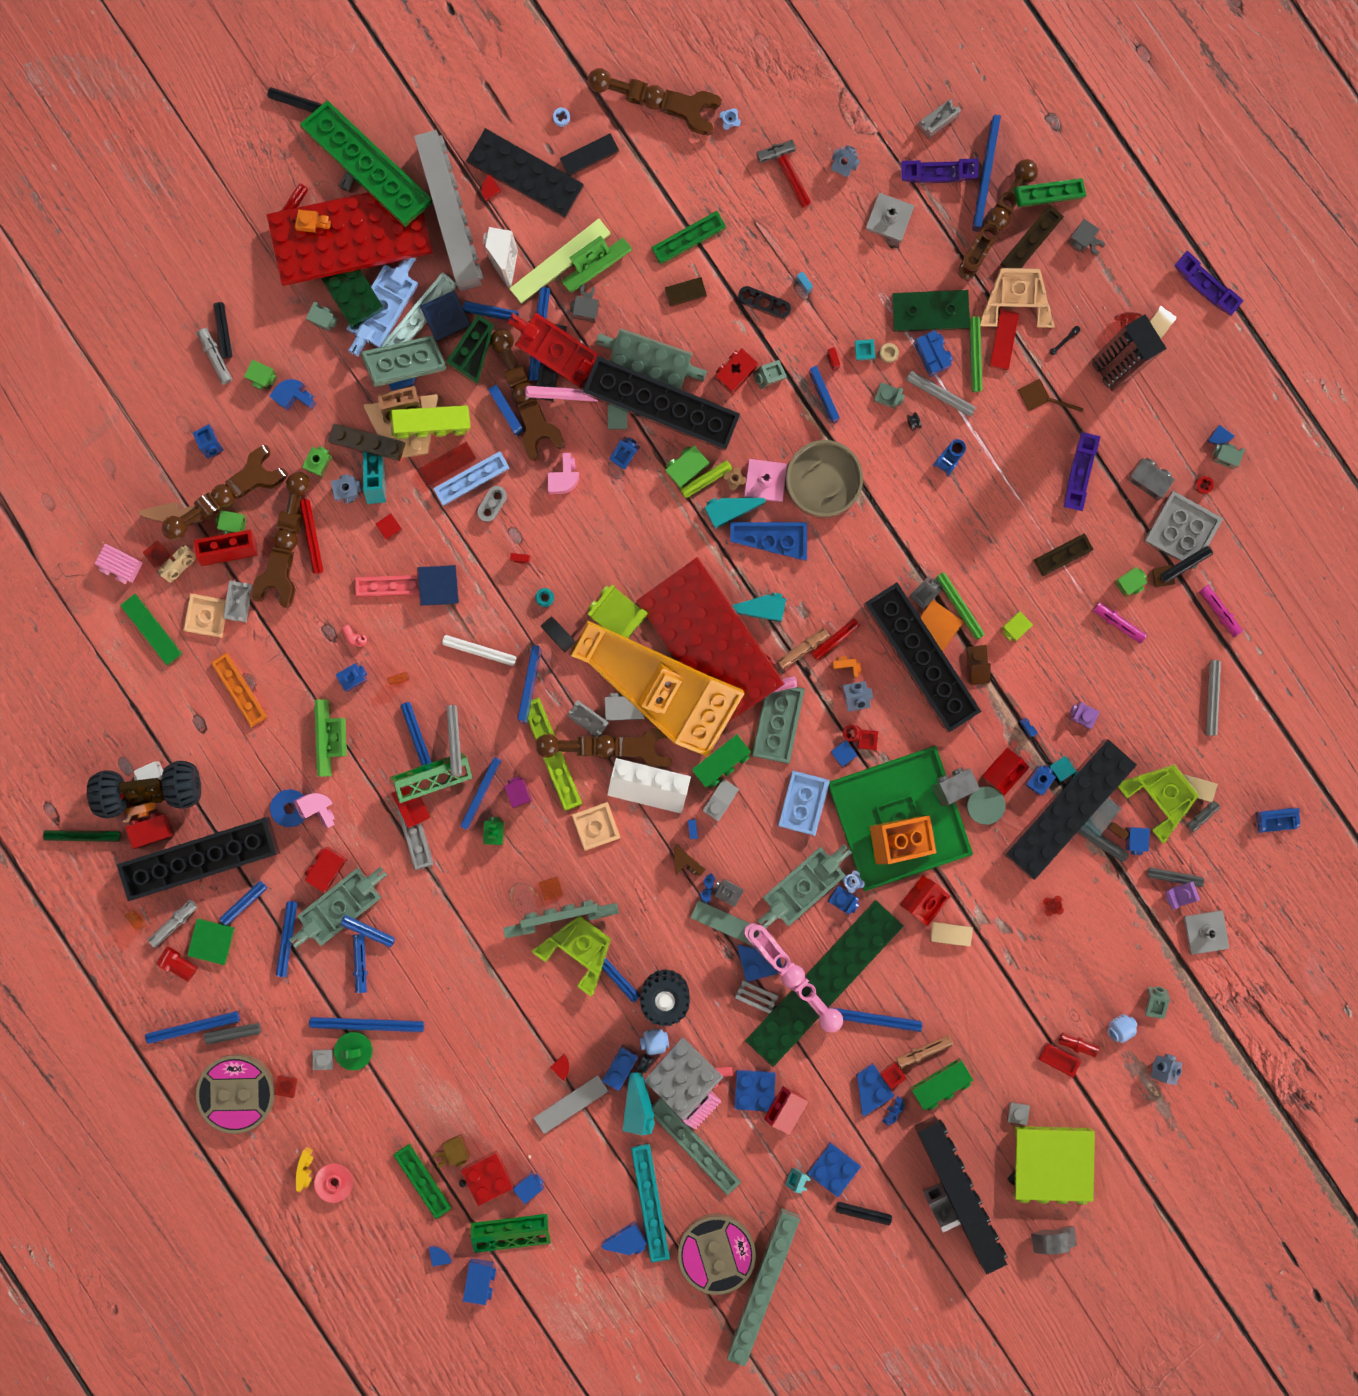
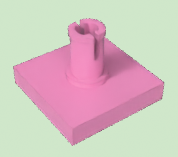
M749 459L744 498H765L767 501L782 502L787 464Z

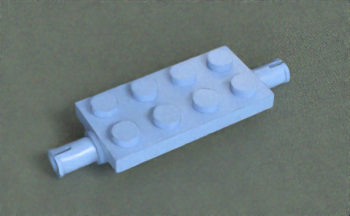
M415 258L402 260L399 266L395 268L384 264L371 286L384 310L353 329L348 325L347 331L356 336L348 352L359 357L366 343H370L377 348L383 346L418 287V282L408 276L410 268L416 261Z

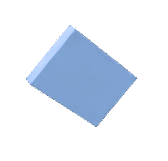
M792 770L778 826L816 836L830 780Z

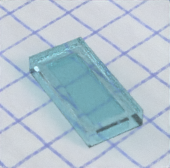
M1108 797L1084 826L1096 837H1099L1122 808Z

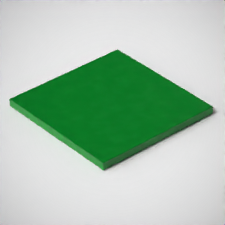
M936 745L832 780L829 783L828 788L849 849L852 852L851 855L856 870L860 873L861 880L865 882L864 892L973 855L956 802L940 807L931 785L937 783V778L946 775ZM930 815L936 848L935 854L892 864H876L869 826Z

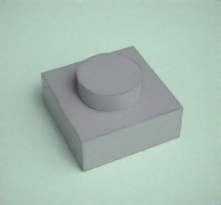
M333 1049L313 1050V1070H332Z
M1010 1102L1007 1122L1027 1125L1030 1105Z

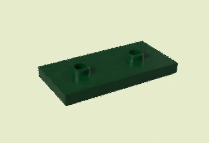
M969 290L892 293L894 332L970 329Z

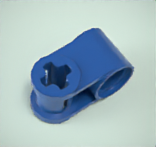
M960 439L953 440L945 451L941 453L933 466H937L946 473V476H949L966 451L964 441ZM952 445H960L961 453H954Z

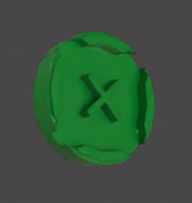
M351 1031L345 1033L335 1044V1059L341 1067L347 1070L356 1071L362 1069L373 1056L371 1040L361 1032Z

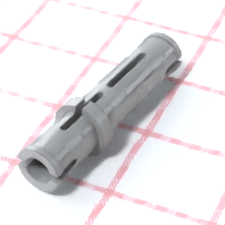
M203 328L197 331L196 334L203 345L202 350L204 353H207L221 384L224 385L231 382L233 379L218 352V345L211 338L208 329Z
M189 899L178 911L175 910L173 916L148 938L149 943L154 948H157L198 909L196 903Z

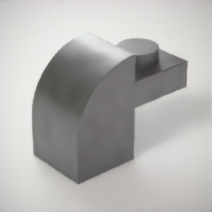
M941 1183L923 1191L943 1232L960 1225V1221Z
M1066 1226L1058 1230L1043 1229L1031 1234L1033 1251L1037 1254H1061L1069 1252L1070 1248L1077 1246L1074 1226Z

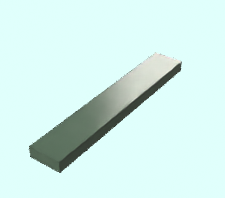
M662 1098L652 1105L654 1118L721 1190L726 1195H729L741 1183V1180L696 1132L681 1120Z

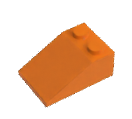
M930 815L869 826L876 864H892L936 853Z

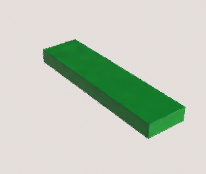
M1083 178L1018 186L1013 189L1017 208L1087 197Z
M715 211L652 246L651 250L659 264L662 265L725 230L726 225L718 211Z
M137 594L132 595L120 605L167 666L183 655Z
M410 1143L393 1154L435 1219L452 1209L451 1204Z

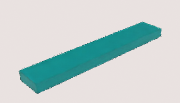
M650 1143L631 1146L650 1261L653 1263L670 1260Z

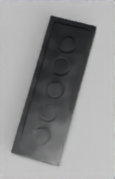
M486 128L466 160L468 164L491 175L496 180L565 219L584 188L583 183Z

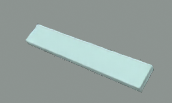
M442 272L388 336L382 347L413 340L427 323L420 306L454 291L457 287L456 282Z

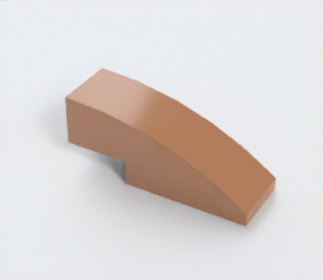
M173 502L140 510L138 513L145 518L163 523L167 517H181L196 506L181 508L180 504ZM203 517L199 518L191 524L204 522Z

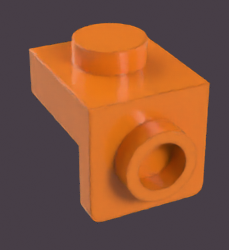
M847 656L836 657V661L832 662V670L852 668L853 679L858 678V674H861L860 662L856 663V658L847 659Z

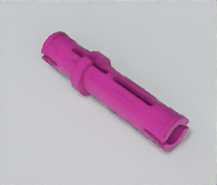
M1209 584L1199 591L1220 619L1221 625H1225L1233 638L1243 631L1233 618V613H1229Z
M1098 602L1094 607L1093 612L1105 619L1107 624L1114 625L1139 644L1146 638V633L1119 616L1117 611H1112L1101 602Z

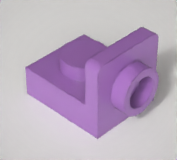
M1078 702L1072 706L1069 714L1072 715L1070 720L1092 729L1100 712L1085 705L1083 702Z
M1193 881L1172 887L1166 891V900L1171 905L1172 910L1200 900Z

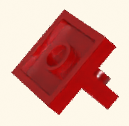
M922 875L900 906L928 927L951 896L934 881Z

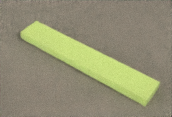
M597 219L514 284L510 291L523 304L539 292L541 287H545L573 265L569 258L599 236L605 240L611 235L610 231L600 219Z

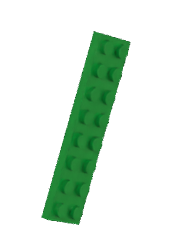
M328 100L300 123L301 129L404 227L433 203L432 198Z

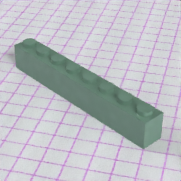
M780 1208L727 1351V1360L746 1367L800 1221L799 1214Z

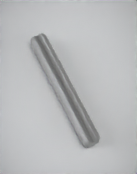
M911 371L907 376L906 380L962 413L968 416H972L975 406L917 373Z
M1211 660L1209 664L1206 735L1216 736L1218 732L1221 661Z
M456 705L447 706L450 764L451 775L455 777L462 775L458 712Z

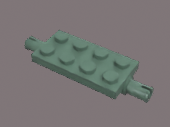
M622 328L619 329L615 339L601 333L598 334L595 345L611 350V362L678 389L682 388L684 379L687 376L704 382L707 370L691 365V352Z
M845 844L832 855H828L821 847L816 849L763 896L771 907L757 921L760 924L766 921L762 926L767 929L777 918H781L789 927L846 876L839 868V864L852 852L847 849Z
M379 866L378 869L367 877L359 868H356L297 915L303 926L298 933L289 938L291 943L295 942L293 946L298 948L309 938H314L322 946L345 928L340 923L344 915L356 919L382 897L375 889V885L388 876L386 872L380 874L384 869Z
M593 899L582 901L581 905L576 907L573 903L564 905L562 910L556 911L554 907L545 909L543 914L537 915V912L527 913L520 920V924L503 927L504 936L506 939L535 933V925L587 914L589 921L619 914L618 905L613 903L600 906L598 902L593 903Z

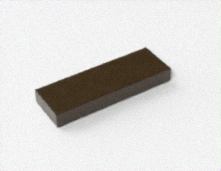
M1084 533L1033 561L1043 577L1094 549Z

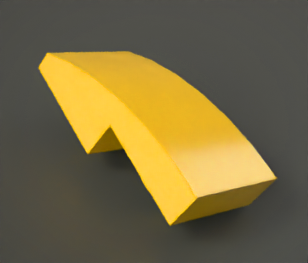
M308 1147L303 1150L297 1167L296 1190L298 1192H301L303 1188L307 1189L312 1180L309 1177L312 1171L305 1168H309L314 1158L311 1156L313 1150Z

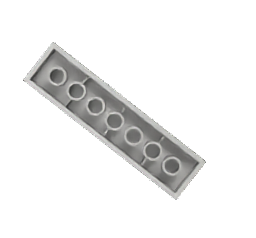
M437 130L414 136L456 284L460 292L482 286L481 279H484L479 263H475V261H479L474 245H470V243H473L469 227H465V225H468L464 209H460L463 204L458 190H455L458 187L453 171L449 172L453 169L446 153L447 148L443 136H439Z

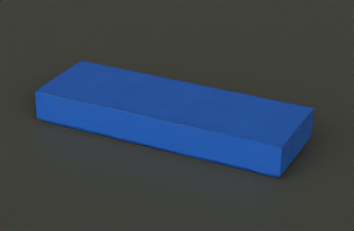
M816 365L810 368L809 375L831 423L839 421L840 417Z

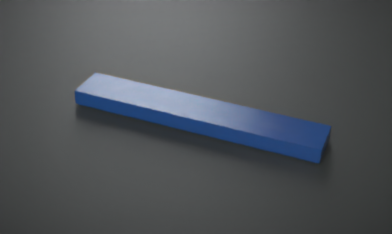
M994 115L990 122L972 231L979 232L982 227L1001 115Z

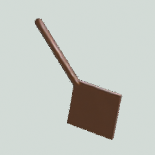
M1040 379L1018 389L1029 411L1048 401L1080 412L1084 410L1083 408L1050 398Z

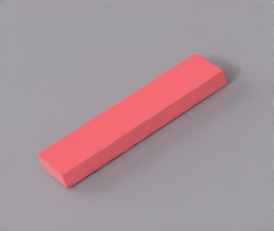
M417 575L355 577V597L419 595Z

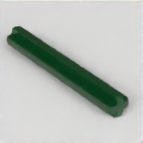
M45 830L43 832V839L45 841L119 842L121 838L119 831Z

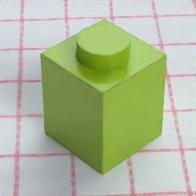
M1019 611L1001 627L1002 635L1008 641L1012 640L1015 642L1033 624Z

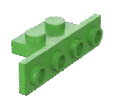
M599 236L569 257L576 271L561 282L572 293L632 251V248L624 238H621L608 248L604 239Z
M315 700L317 776H332L331 757L347 756L346 718H330L329 700Z

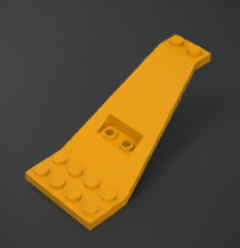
M589 621L585 624L570 652L572 657L589 663L674 744L707 757L744 695V691L740 688L708 676Z

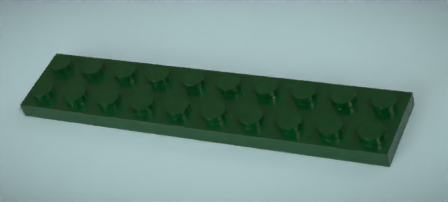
M875 899L805 974V978L809 980L808 983L815 987L816 995L829 1008L904 925ZM808 986L802 989V995H809L810 988ZM791 990L745 1039V1042L774 1067L820 1016L807 1001L799 998L796 992Z

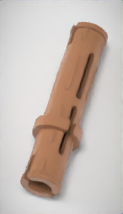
M822 627L818 632L810 637L807 636L805 641L777 659V662L785 670L812 649H817V646L830 638V635Z
M947 1034L920 1048L911 1049V1052L896 1057L900 1069H903L915 1062L918 1064L922 1059L954 1045L951 1037Z

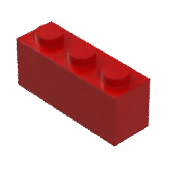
M251 529L194 540L196 559L201 566L258 556L256 538Z

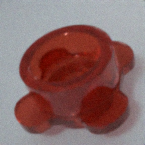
M1060 896L1044 898L1043 903L1046 907L1045 914L1047 916L1052 914L1060 915L1064 912Z

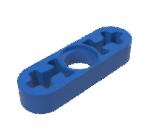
M495 384L490 387L488 391L514 434L518 436L523 433L522 426L497 385Z

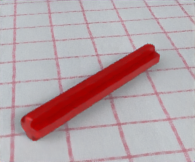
M309 499L300 500V510L312 571L314 574H320L324 570Z

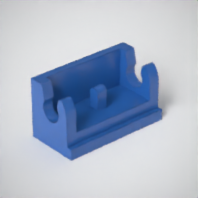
M1299 808L1256 812L1258 833L1298 829L1300 827Z

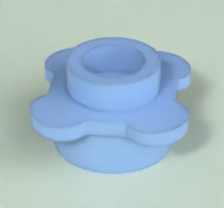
M732 108L720 113L724 129L728 130L730 127L740 126L741 121L738 119L737 109Z
M856 870L843 878V882L850 893H854L856 889L863 888L865 882L859 876L860 873Z

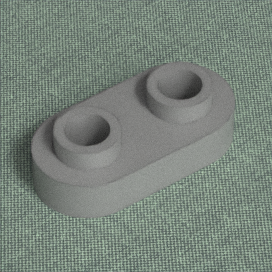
M494 486L490 488L480 504L478 516L482 521L492 522L495 520L506 502L507 493L502 487ZM496 493L501 494V498L498 500L494 499ZM491 510V515L485 516L484 512Z

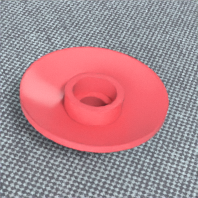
M336 1163L323 1166L315 1176L314 1187L316 1193L326 1202L337 1203L343 1201L349 1196L353 1188V1177L350 1171L345 1166ZM332 1179H337L338 1184H332Z

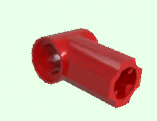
M167 946L156 962V965L161 969L173 972L187 982L194 976L198 968L182 958L179 952Z

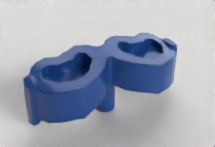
M712 873L704 878V885L707 889H704L700 894L702 901L706 904L711 901V889H713L715 877Z
M897 1096L893 1108L890 1106L887 1108L891 1112L882 1120L887 1126L895 1123L898 1119V1114L904 1110L905 1103L903 1099Z

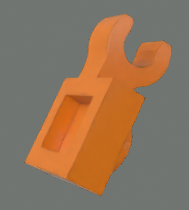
M298 210L295 228L297 231L315 233L316 227L330 229L331 221H328L329 216H319L316 211Z
M155 803L126 808L123 813L126 812L128 818L122 822L129 823L135 819L136 815H138V818L149 816L150 811L157 810Z

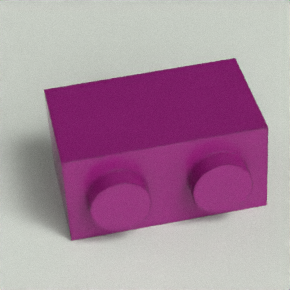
M516 777L508 780V785L504 787L512 808L533 801L525 779Z

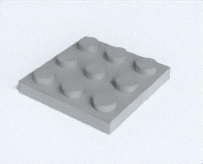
M1172 491L1144 542L1181 562L1205 546H1209L1223 518Z
M682 1037L644 1081L681 1119L686 1120L723 1076Z

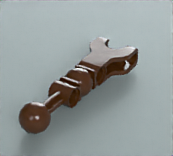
M603 68L592 70L587 80L591 90L596 93H602L609 89L625 94V99L628 102L641 106L644 103L651 110L661 108L660 112L685 120L692 132L707 136L713 133V125L711 122L703 119L700 112L705 108L717 109L722 102L720 96L707 91H700L689 96L667 89L665 92L658 85L648 87V83L636 79H631L630 83L611 78L608 71Z
M1024 159L1016 164L1014 168L1015 180L1009 190L1003 193L996 206L987 212L985 225L958 268V275L962 279L970 280L974 277L1000 231L1009 225L1010 214L1017 204L1013 189L1018 186H1024L1026 183H1030L1037 178L1038 168L1033 160ZM1003 200L1010 201L1011 206L1004 204ZM984 232L992 233L993 237H987ZM965 267L966 269L972 271V273L966 274L963 268Z
M498 329L492 333L490 345L493 350L501 353L507 367V371L504 374L512 389V399L518 404L517 406L526 426L522 443L528 457L534 461L539 458L537 445L540 440L544 438L551 439L554 446L559 450L565 448V443L560 430L555 425L546 422L537 399L526 397V386L532 385L529 383L523 365L518 366L512 352L513 335L507 329Z
M267 445L257 448L249 454L247 465L244 469L226 480L225 484L215 486L211 493L208 492L199 497L194 502L195 508L181 517H167L162 523L163 535L171 540L182 538L186 533L187 526L202 516L205 520L213 517L221 511L220 508L229 507L235 499L238 500L257 487L265 489L276 487L287 478V471L283 468L272 472L266 471L262 467V463L270 456V448Z
M295 472L286 480V487L290 492L286 512L281 511L279 514L277 525L279 530L273 537L275 547H272L267 569L254 581L252 590L254 601H263L268 590L277 588L279 591V603L282 607L289 608L293 603L296 588L290 580L294 555L292 550L298 543L296 533L299 534L302 516L297 513L301 496L310 489V480L302 472Z
M658 728L647 730L641 737L613 738L605 734L597 738L577 737V740H558L553 734L547 733L539 736L535 744L537 753L545 758L553 757L558 752H577V756L597 755L603 759H608L612 756L640 757L651 767L671 765L670 758L658 756L655 753V742L661 738H668Z

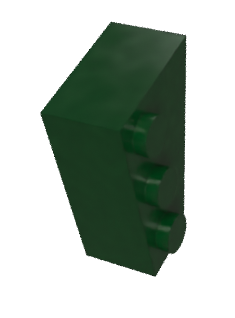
M479 314L445 363L476 386L479 382L494 327L492 323Z

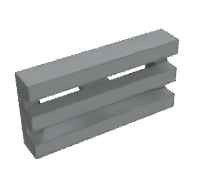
M742 980L735 998L770 1014L778 995ZM744 986H747L753 990H756L762 994L771 997L772 1000L769 1001L743 988ZM741 993L768 1004L769 1007L762 1006L740 995Z

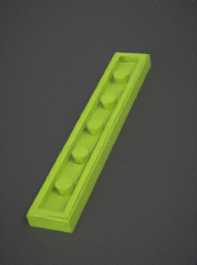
M540 698L532 700L528 722L535 740L543 734L554 735ZM558 752L550 758L543 757L564 811L583 804L562 752Z

